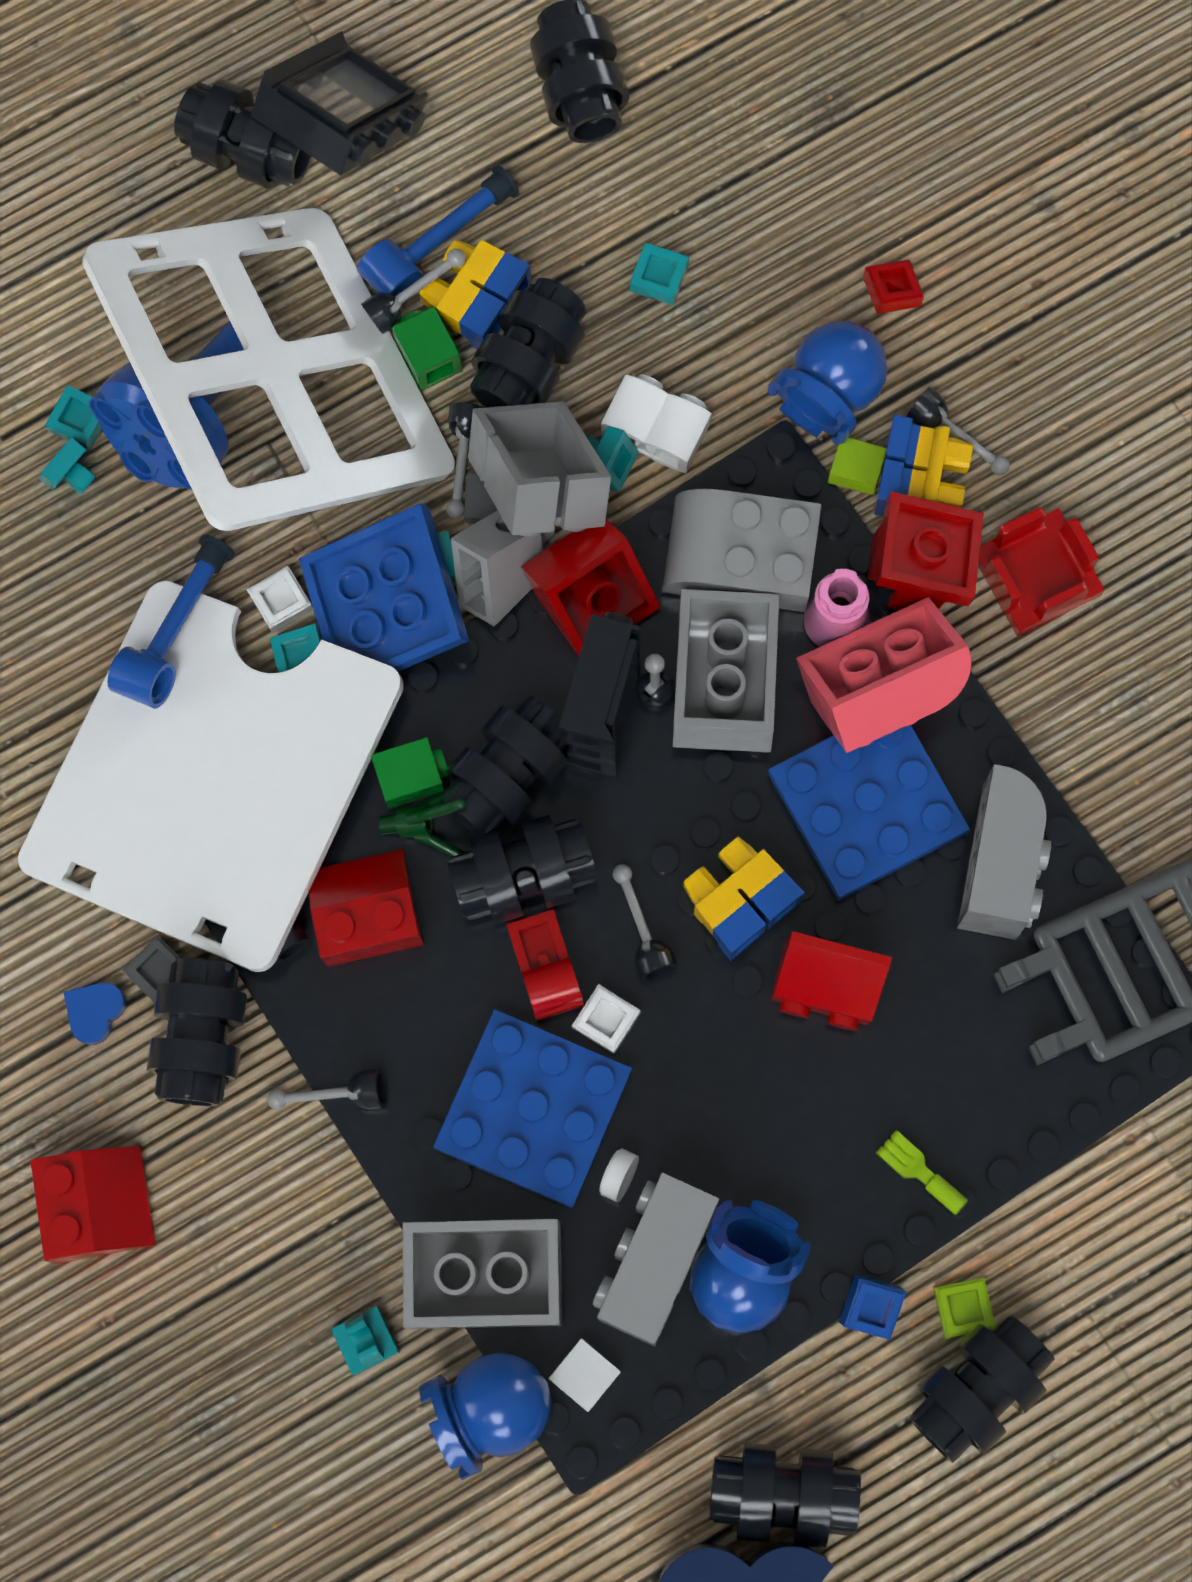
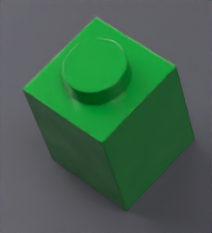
M435 307L424 312L422 310L412 311L403 316L398 324L392 327L396 345L420 391L463 371L460 354Z
M427 737L371 755L388 810L444 791L441 778L448 776L446 772L447 765L441 748L431 750Z

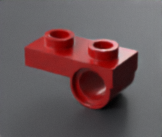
M554 909L506 924L536 1020L539 1021L583 1007L582 995Z

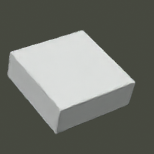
M288 566L246 589L272 633L313 610L310 601Z
M598 984L574 1021L572 1028L612 1054H615L640 1015L641 1010Z
M581 1338L549 1377V1380L589 1412L621 1371Z

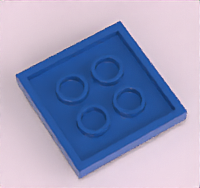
M417 504L299 558L320 634L324 641L392 666L397 672L469 641L429 507L426 505Z
M911 725L902 727L874 740L867 746L859 747L848 753L845 752L835 736H832L768 770L769 777L838 901L968 834L970 830Z
M494 1009L433 1148L436 1151L573 1209L632 1072V1068Z

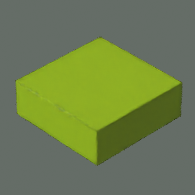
M848 438L845 443L838 445L828 483L874 495L887 448Z
M985 1278L933 1288L944 1339L969 1334L979 1323L989 1330L996 1328Z

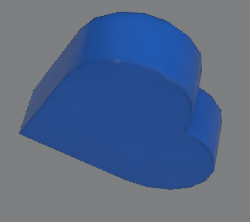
M99 983L64 992L71 1031L80 1042L87 1045H98L104 1042L111 1032V1022L119 1019L126 1009L124 993L117 986L110 983Z

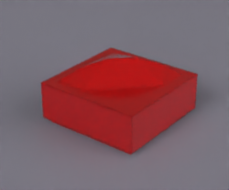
M910 260L865 267L863 279L877 314L921 307L924 295Z

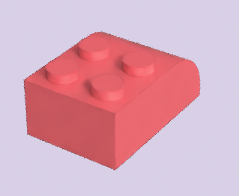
M929 597L796 658L812 705L846 753L859 747L867 746L876 739L902 727L912 725L918 720L941 710L959 695L967 683L971 671V655L968 645Z

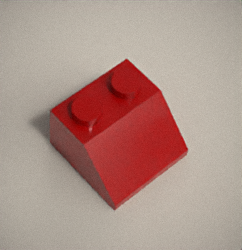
M607 519L605 527L586 528L580 532H571L521 566L538 600L578 657L591 614L604 617L606 612L618 613L631 618L633 625H635L661 607L627 538Z
M403 849L319 868L309 890L310 909L320 957L328 967L424 945Z
M792 931L783 945L770 1000L781 1003L779 1011L808 1018L809 1012L813 1011L828 1015V1024L857 1031L858 1024L868 1025L872 1022L892 957Z
M141 1146L79 1150L30 1160L44 1261L62 1264L156 1246Z

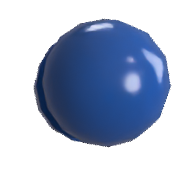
M836 321L818 326L802 339L794 356V369L784 368L779 370L768 385V393L770 396H776L778 393L784 401L779 410L810 435L817 438L824 431L834 435L832 437L833 444L845 443L856 428L857 421L853 412L866 409L879 397L885 384L887 363L884 347L870 329L852 321Z
M727 1200L715 1208L705 1235L707 1242L695 1256L691 1268L689 1291L699 1313L716 1328L737 1334L761 1330L776 1320L787 1305L791 1282L801 1274L811 1248L810 1242L803 1243V1240L796 1233L799 1226L797 1221L779 1208L758 1200H753L750 1208L733 1207L732 1200Z
M504 1351L477 1357L462 1368L454 1385L449 1383L440 1374L421 1383L419 1386L421 1402L426 1403L432 1400L438 1420L429 1423L431 1432L449 1467L453 1470L460 1466L458 1472L461 1480L482 1471L483 1454L501 1458L521 1453L539 1438L550 1419L552 1398L545 1378L529 1360Z

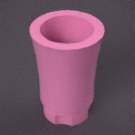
M836 569L834 573L825 576L819 582L815 596L806 606L803 619L804 628L808 637L818 647L871 624V615L868 608L869 592L866 584L857 576L855 571ZM841 602L844 603L846 606H840L835 603Z

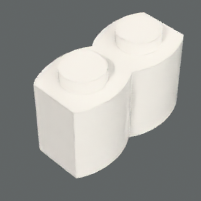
M640 374L636 378L625 375L601 422V435L603 436L607 426L624 430L639 453L671 469L687 473L710 426L712 413L706 410L704 402L692 395L681 394L678 397L663 391V385L650 376Z

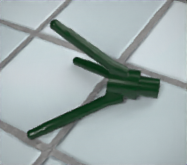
M444 790L429 800L413 807L400 808L396 814L381 815L379 817V829L382 835L398 833L401 838L413 837L415 841L430 845L451 857L462 854L465 851L434 836L432 830L433 818L463 809L466 806V802L464 799H458L442 804L440 800L442 794L446 791Z

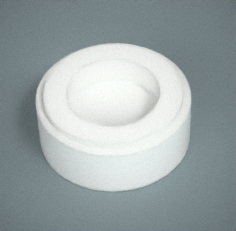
M624 1149L615 1152L600 1184L599 1190L602 1196L615 1202H619L623 1198L637 1169L638 1155Z

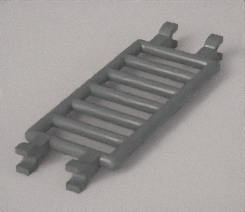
M1192 858L1039 925L1035 928L1033 935L1040 951L999 968V972L993 975L1001 992L1004 993L1028 980L1051 971L1076 1024L1035 1041L1033 1045L1028 1047L1037 1066L1085 1043L1095 1060L1105 1062L1192 1023V990L1146 899L1172 888L1192 927V883L1190 881L1192 879ZM1128 908L1177 1005L1176 1008L1153 1018H1150L1101 920ZM1081 928H1084L1132 1025L1131 1028L1107 1039L1057 939Z

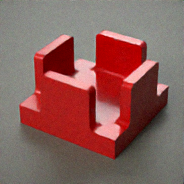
M891 491L885 501L882 524L871 541L867 579L876 581V586L894 589L889 596L888 607L901 610L927 597L931 599L938 609L946 602L969 607L975 599L984 513Z
M1039 507L1002 525L995 539L980 546L978 567L1017 637L1102 596L1105 591L1094 571V567L1099 559L1097 552L1078 519L1075 517L1066 522L1059 508L1046 514L1043 507Z

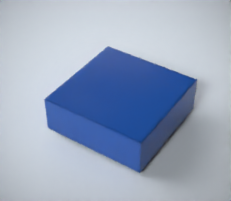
M855 1274L839 1323L845 1328L890 1340L906 1291L900 1286Z

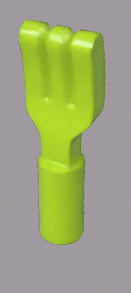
M895 1130L890 1136L891 1139H887L884 1142V1146L880 1147L876 1154L903 1178H917L926 1186L925 1189L954 1215L958 1214L966 1205L968 1199L939 1174L935 1175L925 1166L923 1153L899 1131Z

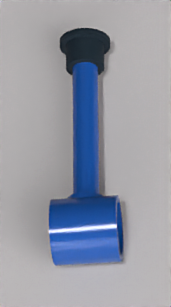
M500 165L494 166L492 168L493 174L481 183L482 189L405 249L398 247L392 239L382 240L364 254L357 266V271L377 293H390L397 296L423 277V273L416 266L419 261L493 203L499 205L508 197L516 198L520 193L515 181Z
M201 536L199 539L201 547L194 557V561L197 564L147 650H138L126 646L115 656L108 673L107 683L110 691L154 709L164 704L172 691L176 676L175 666L165 661L164 658L213 573L218 574L225 562L231 561L234 558L235 552L230 546L213 536Z

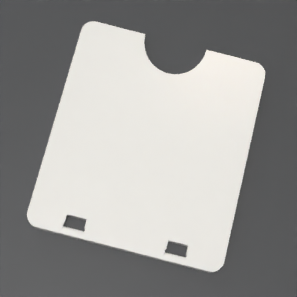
M161 581L154 584L148 590L119 651L126 646L138 650H147L183 586L170 581ZM201 594L164 658L165 661L175 666L176 676L172 691L163 705L154 709L110 691L107 683V673L21 847L18 863L25 874L36 880L254 972H262L274 965L371 760V755H373L402 694L403 680L392 666L322 639L314 652L304 662L290 670L279 673H264L254 670L244 663L236 646V625L241 613L239 608ZM76 865L96 873L91 883V888L68 879ZM206 919L227 928L222 938V943L198 934Z

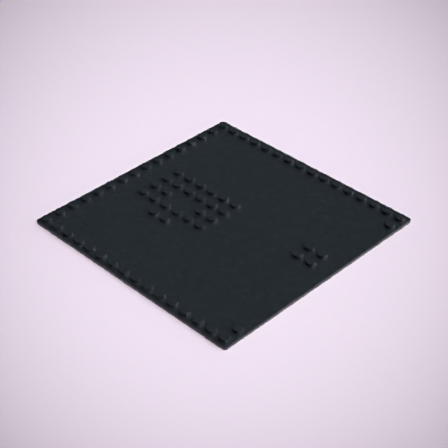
M782 421L616 527L627 538L661 606L635 624L640 626L641 671L638 672L637 683L642 675L648 672L644 665L645 659L651 654H658L664 659L665 663L662 672L672 678L676 693L681 595L662 592L675 497L683 491L718 489L821 504L807 604L815 596L816 588L825 576L834 573L836 569H849L855 571L857 576L867 586L871 623L899 611L888 607L889 596L894 589L876 586V581L867 579L872 534L838 487L828 483L829 475L791 423ZM533 589L495 626L476 617L465 624L469 638L468 642L398 671L403 680V691L373 754L427 737L431 750L441 748L448 768L465 747H469L478 753L484 749L489 741L482 734L481 728L500 706L514 711L521 701L526 700L528 696L539 699L562 718L579 657L544 609ZM841 602L835 603L840 606H846L844 603ZM779 609L774 732L771 752L673 747L675 698L667 709L659 712L649 711L639 703L635 686L615 757L617 778L566 765L548 787L534 780L525 792L532 800L533 805L514 828L501 822L494 830L498 831L501 844L525 838L521 823L550 814L553 825L572 819L581 821L598 877L592 883L573 888L576 900L547 909L542 894L520 901L524 916L496 925L491 914L473 920L464 918L447 865L451 856L430 845L415 841L413 837L401 838L398 833L382 835L379 829V817L381 815L396 814L400 808L413 807L436 795L388 810L371 758L320 868L403 849L424 945L328 967L320 957L308 892L295 920L303 928L310 940L309 945L303 951L285 961L275 962L272 967L262 972H254L230 962L238 969L239 977L313 1091L348 1087L350 1079L358 1072L376 1068L383 1070L388 1087V1100L385 1108L360 1109L351 1102L349 1097L319 1101L402 1230L403 1223L533 1219H558L561 1222L563 1326L465 1329L482 1355L504 1351L525 1358L538 1369L547 1381L552 1398L550 1419L539 1438H537V1441L570 1492L575 1495L583 1494L838 1319L841 1316L855 1274L886 1283L892 1282L1192 1076V1023L1105 1062L1095 1060L1085 1043L1037 1066L1028 1047L1033 1045L1035 1041L1076 1024L1051 971L1028 980L1004 993L1001 992L993 975L999 972V968L1040 951L1033 935L1036 927L1127 887V885L971 671L964 688L951 703L911 725L969 826L968 834L839 901L768 775L770 768L834 736L812 705L796 660L797 657L819 648L811 641L805 631L804 612ZM647 691L644 693L648 698L651 697ZM567 744L561 751L564 756L566 755L569 744ZM994 764L1010 767L1023 773L1037 786L1046 806L1047 818L1043 839L1051 841L1047 868L1041 871L1040 878L1036 880L1035 888L1043 890L1038 919H1033L1031 928L1025 927L1016 940L957 929L982 786ZM449 776L441 778L444 790L454 782ZM451 813L433 818L432 833L434 836L465 852L471 851L469 839L477 837V834L463 825ZM740 837L757 853L764 849L805 893L799 905L769 930L765 928L763 935L730 961L718 946L717 940L694 915L695 905L683 887V882L696 870L704 866L719 885L723 883L733 873L721 861L718 855L730 842ZM625 864L632 870L630 881L652 939L662 940L668 944L674 953L678 968L663 977L642 981L639 976L635 955L643 941L623 888L613 878V870L617 865ZM1128 908L1101 919L1150 1018L1176 1008L1177 1005ZM554 909L584 1006L599 984L641 1010L640 1015L615 1054H612L572 1028L583 1007L539 1021L536 1020L506 924ZM206 919L205 924L218 943H222V938L227 928ZM1084 928L1057 939L1105 1038L1107 1039L1131 1028L1132 1025ZM792 931L892 957L872 1022L868 1025L858 1024L857 1031H852L828 1024V1015L810 1011L808 1018H802L779 1011L781 1003L771 1001L770 997L783 945ZM1170 946L1192 990V975ZM494 1009L632 1068V1072L573 1209L436 1151L433 1148ZM895 1130L899 1131L923 1153L925 1166L935 1175L939 1174L968 1199V1202L958 1214L954 1215L925 1189L926 1186L917 1178H903L876 1154L877 1150L884 1146V1142L887 1139H891L890 1136ZM624 1149L638 1155L639 1162L625 1195L619 1202H615L602 1196L599 1189L611 1158L617 1150ZM665 1173L719 1198L718 1206L727 1200H732L733 1207L750 1208L752 1201L758 1200L779 1208L797 1221L799 1226L796 1233L803 1240V1243L809 1241L811 1248L801 1274L791 1282L787 1305L776 1320L761 1330L743 1334L716 1328L699 1313L689 1291L692 1265L679 1294L673 1302L674 1305L655 1347L598 1320L597 1316L601 1309L594 1307V1298L605 1275L614 1279L622 1262L616 1260L614 1255L626 1228L636 1231L643 1215L636 1212V1205L648 1180L658 1183L661 1174ZM704 1235V1238H703V1240H702V1242H701V1244H700V1247H699L697 1253L700 1251V1249L703 1247V1245L707 1242V1239H706V1236H705V1235ZM581 1338L621 1371L589 1412L549 1380V1377Z

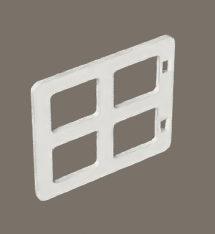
M317 208L293 210L92 243L87 248L82 259L83 267L207 521L213 527L222 531H231L430 484L446 479L454 469V457L390 332L382 334L362 307L361 303L371 297L357 271V267L334 222L324 211ZM277 227L282 228L285 237L268 240L263 231ZM156 247L159 258L140 260L136 250ZM296 247L308 248L312 252L351 330L289 342L282 340L278 336L239 257ZM190 265L201 266L205 270L244 350L181 363L172 362L167 357L128 276ZM356 364H366L371 368L411 449L352 463L342 461L299 376ZM257 385L265 390L305 473L236 488L229 483L188 398Z

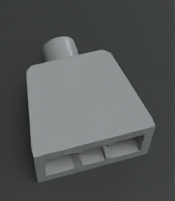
M497 510L451 538L459 606L492 626L499 623L532 589L521 566L543 552L542 545L554 536L555 530L554 532L539 533L535 536L511 535Z

